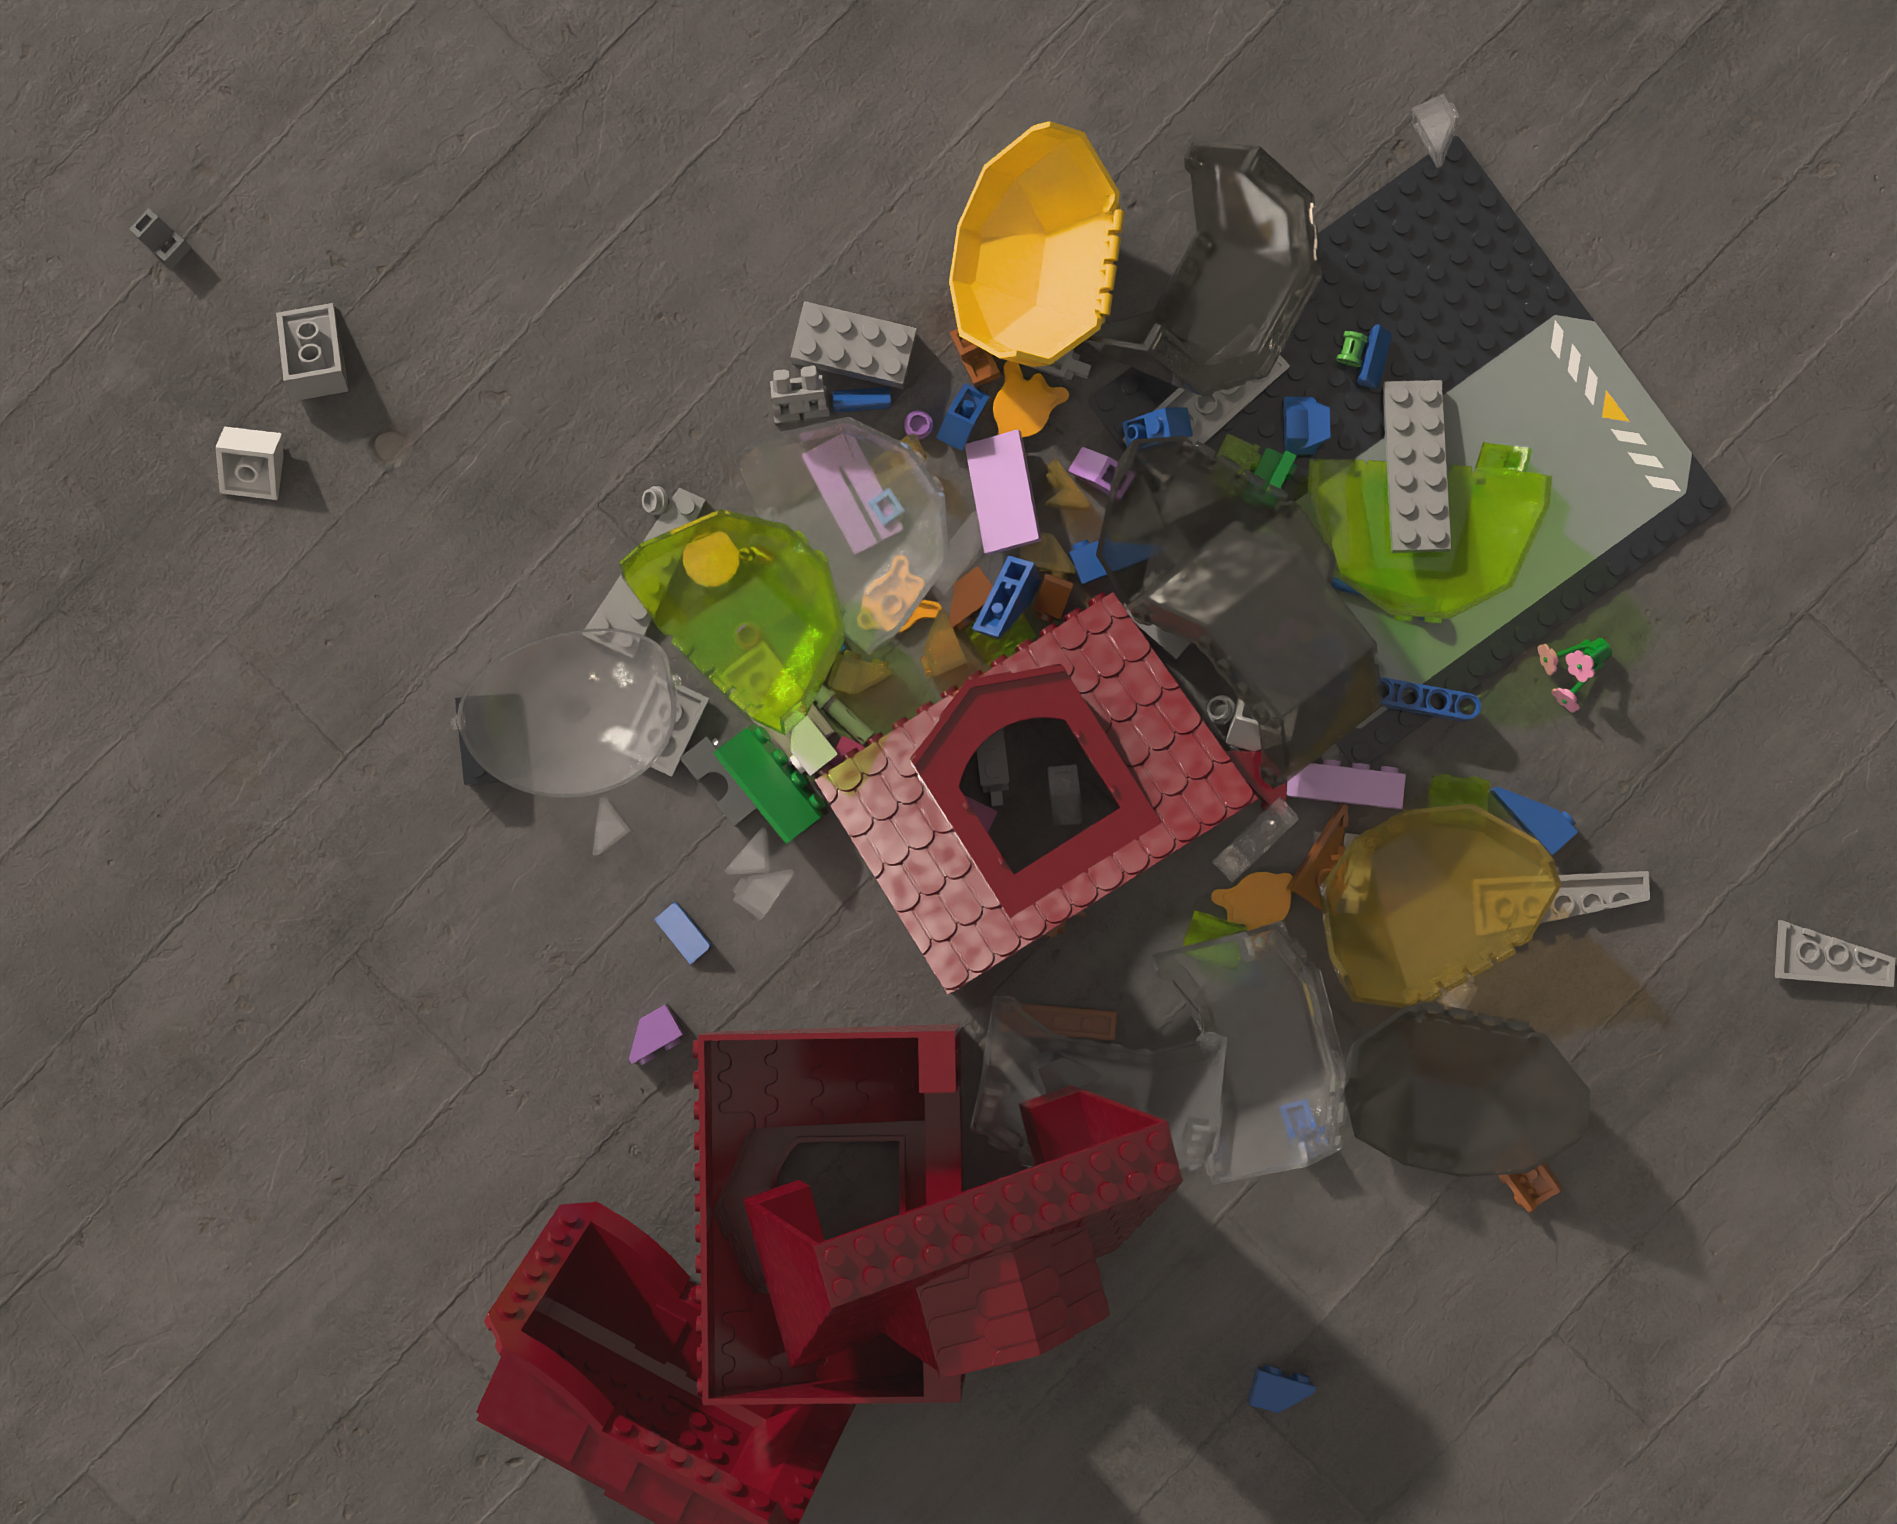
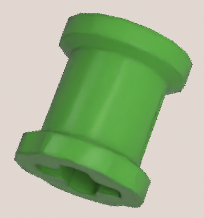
M1345 331L1343 335L1345 338L1343 349L1336 360L1349 366L1361 367L1363 363L1361 355L1364 345L1369 341V337L1361 333Z

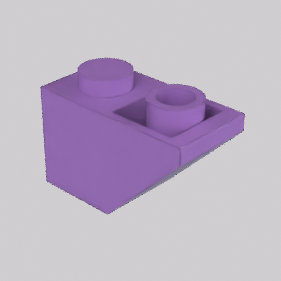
M1085 447L1081 448L1068 470V473L1117 501L1134 472L1114 459Z
M668 1004L661 1006L639 1020L629 1057L631 1064L639 1061L640 1065H643L656 1057L654 1051L664 1046L667 1051L681 1043L679 1037L685 1033Z

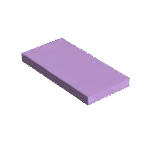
M1017 429L966 444L965 450L984 553L992 555L1042 541L1022 432Z

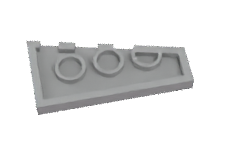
M1778 920L1775 978L1894 987L1896 958L1793 925L1783 920Z

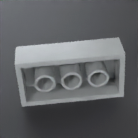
M804 301L790 358L793 364L806 367L815 366L819 370L904 390L917 336V328Z

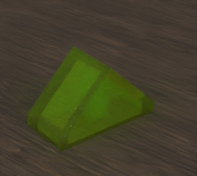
M1483 442L1475 470L1518 483L1525 476L1533 450L1526 447Z

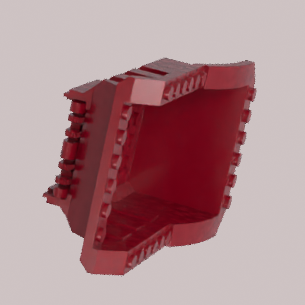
M597 1201L560 1204L484 1320L488 1331L492 1330L495 1336V1347L501 1358L476 1410V1413L479 1414L476 1421L604 1489V1496L656 1524H799L856 1404L703 1405L702 1397L697 1396V1379L701 1378L702 1366H697V1347H700L702 1343V1335H697L696 1319L701 1313V1304H696L697 1285L689 1281L691 1277L653 1238Z

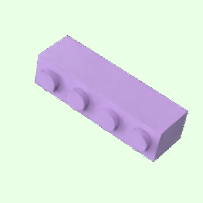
M1295 756V760L1288 761L1286 766V797L1399 810L1403 806L1406 774L1398 773L1399 768L1381 766V771L1369 770V764L1352 763V768L1341 767V761L1324 760L1323 764L1312 763V758Z

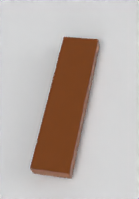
M1001 1002L999 1031L1115 1041L1117 1011Z

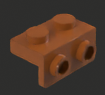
M1529 1140L1501 1156L1495 1165L1499 1179L1504 1184H1508L1514 1192L1513 1195L1517 1204L1521 1208H1525L1529 1214L1535 1211L1537 1205L1558 1194L1563 1189L1560 1182Z

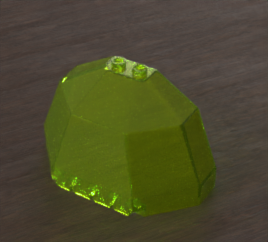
M1310 459L1308 492L1330 571L1335 577L1390 615H1395V620L1412 621L1413 616L1424 617V622L1442 623V618L1451 619L1513 587L1550 506L1552 476L1545 473L1477 467L1472 472V466L1451 465L1450 476H1447L1451 550L1449 552L1391 553L1386 461L1367 460L1366 464L1364 460Z
M720 509L640 543L619 562L622 579L657 627L666 636H674L671 639V643L685 656L694 650L689 660L704 675H707L714 669L715 671L709 676V679L724 694L729 693L734 688L735 690L730 694L729 699L743 712L746 711L754 721L783 735H787L807 716L845 641V626L828 564L829 560L819 549L814 550L808 545V540L799 530L793 531L786 524ZM742 625H745V626L737 633L738 629H739Z

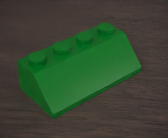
M755 723L746 727L714 751L713 754L782 840L788 844L804 834L829 812L825 809L826 805L823 799L818 794H813L808 788L805 777L799 771H795L788 763L789 758L785 752L773 745L768 731Z

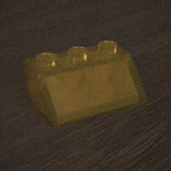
M944 608L937 613L923 647V657L920 658V664L926 678L932 677L934 683L967 669V661Z

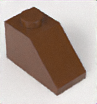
M1046 573L1032 611L1037 613L1036 618L1049 624H1053L1054 620L1059 622L1073 583Z

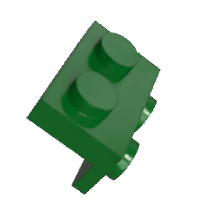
M1266 448L1242 499L1266 512L1272 505L1277 507L1285 492L1280 489L1284 480L1290 481L1298 466L1293 463L1297 455L1287 450L1281 454L1271 448Z

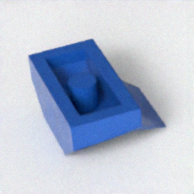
M1284 397L1285 451L1287 450L1297 456L1314 455L1317 448L1331 438L1330 407L1316 402L1314 397Z

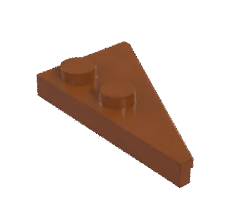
M1344 803L1338 805L1286 887L1333 919L1337 913V910L1334 909L1336 892L1340 890L1341 880L1339 874L1342 870L1345 846H1342L1344 829L1348 827L1349 806Z

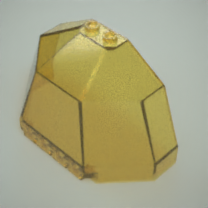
M1475 804L1405 810L1376 827L1365 831L1353 839L1319 888L1329 958L1339 982L1354 1002L1408 1009L1417 1004L1418 1000L1425 1005L1442 995L1439 990L1441 987L1448 992L1468 981L1465 976L1466 973H1469L1474 978L1492 968L1491 959L1494 958L1499 964L1516 954L1515 946H1521L1530 941L1562 886L1554 859L1537 839Z

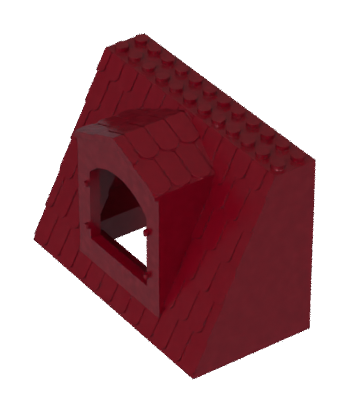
M1105 592L1089 600V607L1084 611H1081L1080 607L1064 616L1063 620L1065 623L1057 627L1055 623L1040 631L1039 636L1041 638L1034 642L1030 638L1015 647L1016 653L1011 657L1007 658L1006 654L998 657L990 663L992 669L984 674L981 670L971 674L966 678L965 683L960 689L956 685L941 693L942 700L933 705L930 700L916 709L918 715L910 720L906 716L891 725L893 731L884 736L882 732L874 735L867 740L869 746L860 752L857 747L842 756L844 762L836 767L830 763L817 771L819 777L815 779V782L948 995L1258 799L1113 592L1106 596ZM1034 718L1065 720L1120 808L1016 874H1013L961 792L959 784L962 774L977 748L988 737L1007 725Z
M961 1024L724 1031L699 1034L698 1039L693 1041V1058L698 1059V1069L693 1073L694 1089H699V1099L694 1101V1120H699V1130L694 1133V1149L699 1150L700 1160L698 1163H695L694 1177L695 1181H700L699 1193L695 1194V1212H700L699 1224L695 1226L696 1243H701V1251L699 1255H696L695 1268L696 1273H701L700 1285L696 1286V1304H701V1313L696 1319L697 1335H702V1343L700 1347H697V1366H702L701 1378L697 1379V1396L702 1397L703 1405L961 1402L966 1373L940 1378L937 1370L887 1335L875 1337L873 1340L856 1347H847L844 1351L829 1357H820L818 1360L794 1369L790 1368L743 1202L745 1198L777 1187L785 1161L799 1142L899 1141L900 1214L963 1192Z
M1073 1085L1018 1103L1035 1164L1034 1167L824 1241L810 1187L801 1180L743 1199L790 1368L794 1369L818 1360L820 1357H829L844 1351L847 1347H856L873 1340L875 1337L887 1335L937 1370L940 1378L952 1377L1040 1356L1106 1319V1317L1110 1316L1095 1258L1117 1250L1123 1241L1128 1240L1134 1230L1140 1227L1145 1219L1153 1214L1159 1204L1165 1202L1168 1196L1175 1192L1183 1182L1168 1122Z

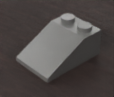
M329 303L276 313L283 380L291 402L348 392L346 367L334 304Z

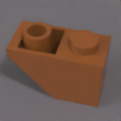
M979 566L954 584L948 623L951 630L956 627L962 630L974 620L971 616L982 610L993 588V585Z

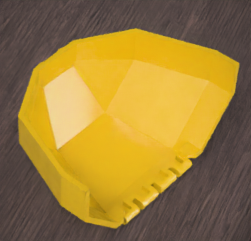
M1051 121L1033 125L984 165L957 225L949 285L959 336L1000 359L1031 367L1051 365L1099 331L1101 325L1105 323V317L1110 316L1113 295L1109 294V291L1114 290L1117 266L1113 265V262L1118 261L1121 237L1117 236V234L1122 232L1125 211L1121 210L1119 204L1120 191L1085 132Z

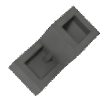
M149 208L129 228L171 268H174L192 248Z

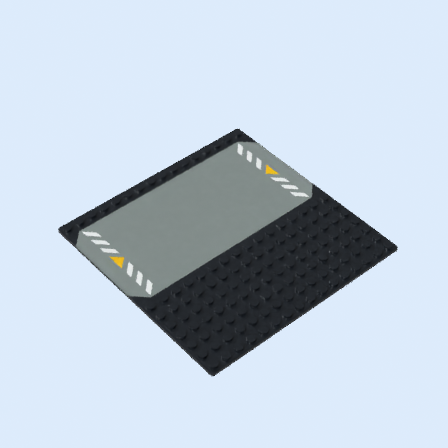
M1453 136L1094 393L1088 400L1092 410L1256 635L1261 632L1274 639L1282 623L1286 620L1283 616L1286 608L1279 614L1235 578V575L1231 573L1234 566L1224 558V555L1231 547L1241 556H1244L1247 552L1251 555L1254 554L1296 588L1298 593L1291 602H1311L1328 618L1325 625L1318 629L1307 618L1298 617L1300 622L1296 628L1300 630V633L1292 646L1289 648L1284 647L1278 656H1271L1321 665L1298 653L1296 647L1301 643L1355 627L1357 633L1338 669L1466 693L1722 509L1727 503L1717 486L1458 136ZM1252 323L1290 365L1289 369L1160 483L1132 451L1127 450V445L1122 441L1125 437L1122 422L1153 412ZM1378 324L1391 333L1392 339L1378 389H1372L1358 385L1357 380L1361 367L1349 366L1338 362L1336 359L1343 349L1345 342L1343 335L1345 331H1353L1369 337L1373 326ZM1367 343L1364 345L1363 352H1362V355H1361V360H1362V361H1363V357H1364V353H1365V349H1366ZM1442 380L1451 550L1449 552L1391 553L1382 385L1384 382ZM1314 397L1316 402L1330 407L1331 438L1321 444L1314 455L1296 456L1293 463L1298 466L1291 480H1284L1280 489L1285 492L1277 507L1272 505L1266 512L1244 501L1242 496L1266 448H1271L1281 454L1285 452L1283 398ZM1307 568L1415 601L1419 599L1425 600V598L1437 601L1432 620L1428 623L1419 620V617L1415 616L1412 611L1303 580L1299 573L1302 569ZM1295 668L1287 670L1286 676L1290 682L1297 683L1301 681L1299 670ZM1316 675L1315 682L1320 688L1329 687L1330 679L1327 675ZM1353 679L1345 680V690L1351 694L1357 693V682ZM1376 684L1373 686V694L1376 698H1386L1387 690L1383 685ZM1411 690L1402 691V700L1406 704H1414L1416 700L1415 694ZM1298 691L1351 766L1352 763L1369 764L1433 718V716ZM1433 695L1431 696L1430 704L1434 709L1441 710L1444 707V700L1441 696Z

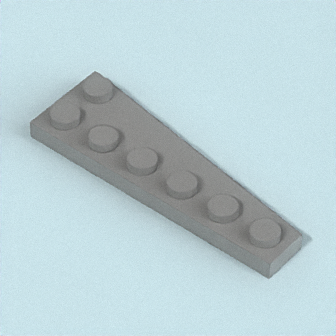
M678 488L668 503L666 510L660 515L584 629L583 635L636 658L682 556L684 546L689 540L706 503V499Z
M1649 871L1473 879L1476 936H1485L1650 900Z

